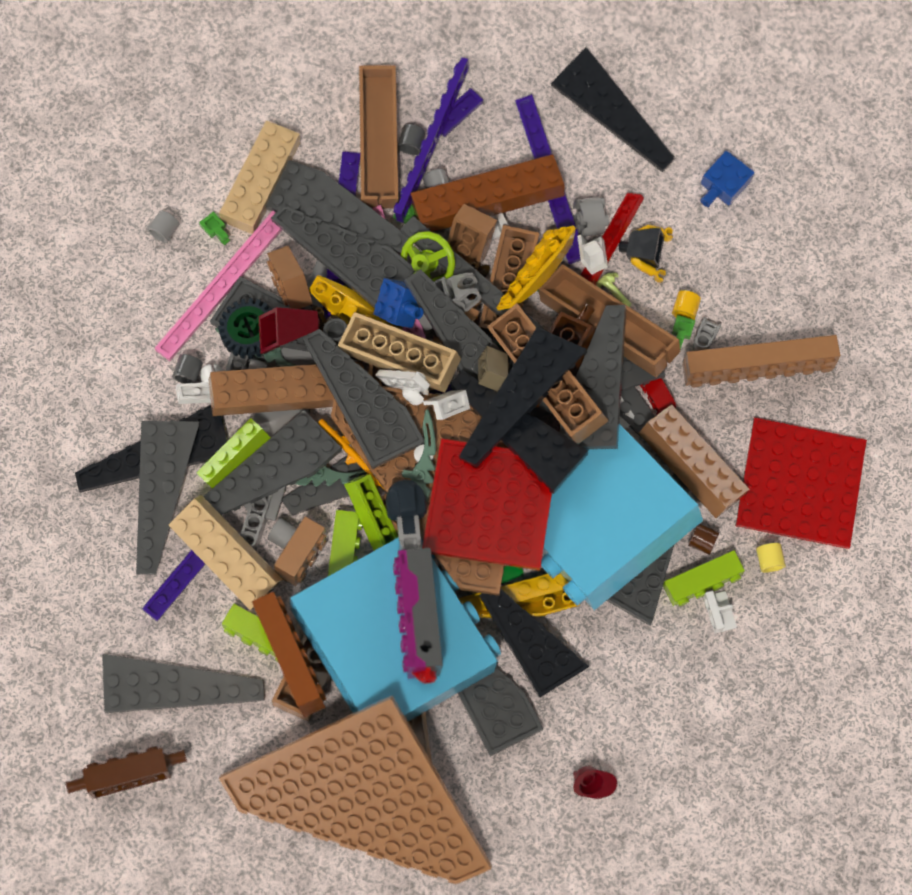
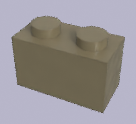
M487 346L478 359V384L499 391L508 376V354Z

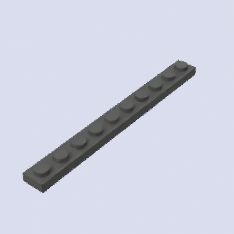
M414 216L400 230L407 238L418 232L430 231ZM421 239L414 243L422 251L432 250L437 252L444 249L437 241L431 239ZM453 251L455 258L453 276L463 273H474L478 281L474 288H477L482 296L480 301L499 317L507 312L509 309L497 310L496 308L500 303L501 297L505 294ZM447 256L439 259L438 264L445 271H447L448 267ZM464 279L463 285L472 283L473 279ZM525 313V314L528 316V318L531 320V322L535 325L536 328L538 327V328H540V329L545 330V329H544L541 325H539L534 319H532L527 313Z

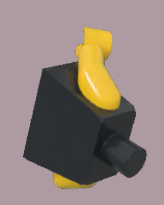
M646 225L637 231H632L629 242L620 241L619 252L626 253L631 264L640 271L650 276L654 275L656 282H663L664 279L660 278L658 274L665 276L666 272L662 269L656 271V268H659L664 241L669 242L673 238V236H669L667 233L672 234L673 229L669 227L663 230L661 227Z

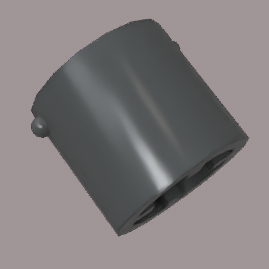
M412 124L404 125L397 148L406 154H420L421 143L426 134L425 130Z
M339 318L331 319L324 325L323 332L338 346L347 325Z
M179 355L172 375L173 379L184 384L196 383L203 362L191 355Z

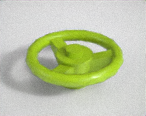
M425 231L418 232L408 238L402 247L401 257L407 261L409 254L414 271L421 269L431 279L430 272L438 267L439 259L447 256L448 267L443 277L448 279L453 276L455 268L454 252L443 237L439 234ZM421 239H431L437 241L444 249L437 252L432 250L420 252L413 244Z

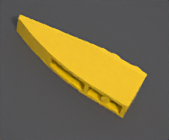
M574 225L564 226L555 230L550 229L543 234V238L535 246V250L527 258L525 265L519 270L515 280L509 285L508 291L501 297L500 303L496 307L497 310L509 309L515 304L523 302L547 282L573 245L576 230Z
M317 275L309 288V292L332 315L340 317L347 326L353 313L356 312L403 330L402 326L393 325L374 315L375 308L355 291L337 282Z
M561 573L553 579L548 574L501 587L508 596L532 617L545 616L577 607L562 588L568 581ZM481 593L458 598L461 604L469 601L476 609L479 618H491L478 596Z

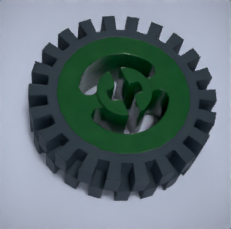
M249 298V302L241 299V304L235 301L233 302L234 307L231 308L229 305L226 308L228 312L223 311L221 314L223 319H219L220 326H218L223 345L230 353L232 351L236 357L238 354L243 359H245V356L253 359V355H257V358L261 357L259 316L272 310V308H269L265 302L262 304L261 300L257 299L254 302L253 298ZM245 320L248 321V324L253 332L254 337H250L249 331L244 323Z

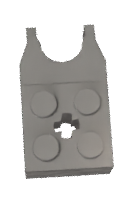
M474 273L458 274L448 279L442 277L434 281L436 286L464 313L479 303L482 298L478 289L474 288L478 282ZM466 278L473 279L472 283L463 285V280ZM469 294L477 295V297L473 300H468L466 298ZM423 313V316L418 320L425 331L432 329V326Z

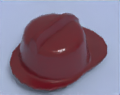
M589 765L581 767L578 771H573V789L578 796L601 799L612 795L617 789V778L612 773L598 770Z

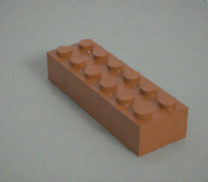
M273 591L251 601L302 715L306 717L326 708L324 701L327 698L318 683L319 680L312 666H309L311 662L281 596L276 597Z

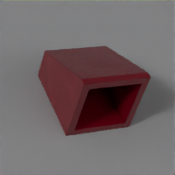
M276 307L260 315V354H265L318 330L320 323L318 311Z

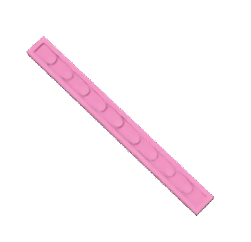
M272 210L155 347L156 352L169 361L173 359L230 292L239 277H243L282 231L271 220V217L276 212Z

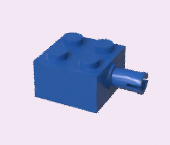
M726 150L703 175L701 185L709 191L701 198V203L706 207H710L718 197L730 206L752 182L755 172Z
M384 278L373 314L393 325L413 328L415 319H420L423 316V309L419 308L418 303L404 282Z

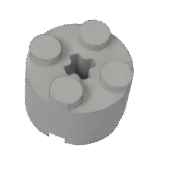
M594 197L574 201L573 209H576V214L573 215L578 234L585 237L605 232V226L609 225V217L604 212L605 201L603 198Z

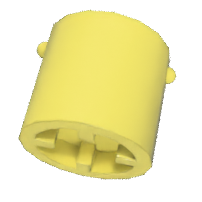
M769 543L756 548L762 573L779 571L786 567L780 543Z

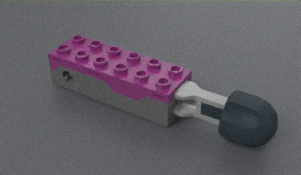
M403 479L395 482L386 494L387 516L392 521H397L400 550H398L397 557H394L393 572L394 576L398 575L396 577L395 593L399 595L397 613L401 614L399 633H403L402 641L400 642L401 653H405L402 666L403 673L407 672V679L416 678L422 684H429L435 682L437 676H440L442 655L431 548L422 549L419 519L423 518L427 513L424 491L417 483L412 480Z

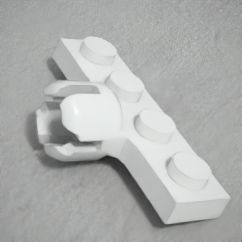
M211 364L201 369V383L176 385L178 404L211 403L208 382L210 372H212ZM214 364L215 372L223 371L219 365Z
M388 369L379 370L375 375L387 387L402 389L403 397L412 405H420L424 401L421 395L428 396L429 394L428 387L430 384L420 372L392 371Z

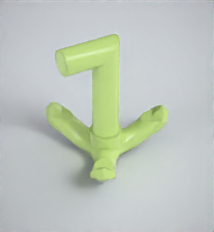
M606 273L596 283L597 287L601 288L603 285L617 300L628 307L632 305L612 283L615 282L614 277H618V273Z

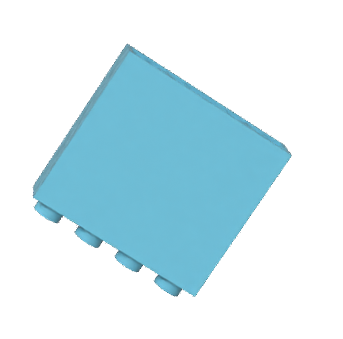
M620 424L618 449H586L588 450L586 458L560 488L552 494L543 549L544 556L541 561L542 568L552 579L561 573L568 581L562 588L577 606L585 600L593 610H596L703 521L698 504Z
M399 538L290 597V610L352 713L393 696L406 720L409 722L493 673L498 662L496 657L501 655V651L490 634L485 637L481 636L475 624L480 622L476 609L469 601L461 604L454 593L459 588L445 570L440 571L433 560L436 557L431 554L442 669L440 676H437L436 681L433 683L422 684L416 678L407 679V672L403 673L402 666L405 653H401L400 642L402 641L403 633H399L401 615L397 613L399 595L395 593V583L398 575L394 576L393 572L394 557H397L398 550H400Z

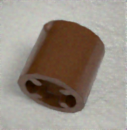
M699 524L688 546L710 555L720 532Z

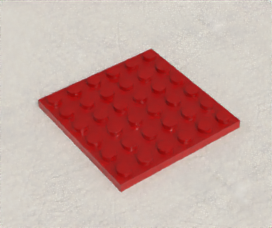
M754 417L743 483L749 490L740 498L735 526L850 549L867 440Z
M441 439L422 549L431 548V554L540 570L552 497L550 489L543 482H540L537 479V475L531 469H528L520 457L515 455L509 448L494 447L492 449L493 452L478 467H474L459 458L467 442Z

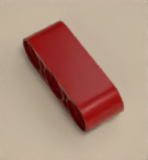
M661 378L650 381L649 384L640 385L644 394L647 393V399L652 408L656 409V415L671 404L676 409V403Z

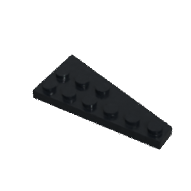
M500 589L499 596L484 593L478 595L539 698L590 667L542 624L536 621L526 610L521 608L502 589Z

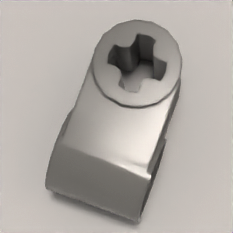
M704 317L692 346L693 350L710 349L722 324L717 325ZM698 342H704L706 346H701Z

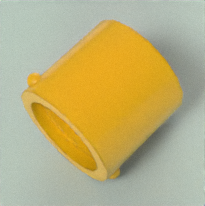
M679 291L672 315L677 318V315L695 320L701 297L691 291Z

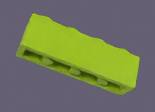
M250 418L196 473L213 489L271 437Z
M371 474L359 476L345 483L344 486L373 551L397 539L398 535L387 516L386 508Z
M336 510L328 576L358 560V556H355V550L360 548L361 537H357L358 530H362V524L356 512Z
M731 551L664 581L663 588L672 606L678 604L681 607L689 603V599L696 597V599L703 597L706 591L711 589L717 591L724 587V583L739 581L742 579L741 576L745 570L735 551Z
M233 604L221 623L224 632L231 637L237 635L242 638L241 642L250 647L252 644L258 647V651L266 656L271 654L276 657L259 617Z

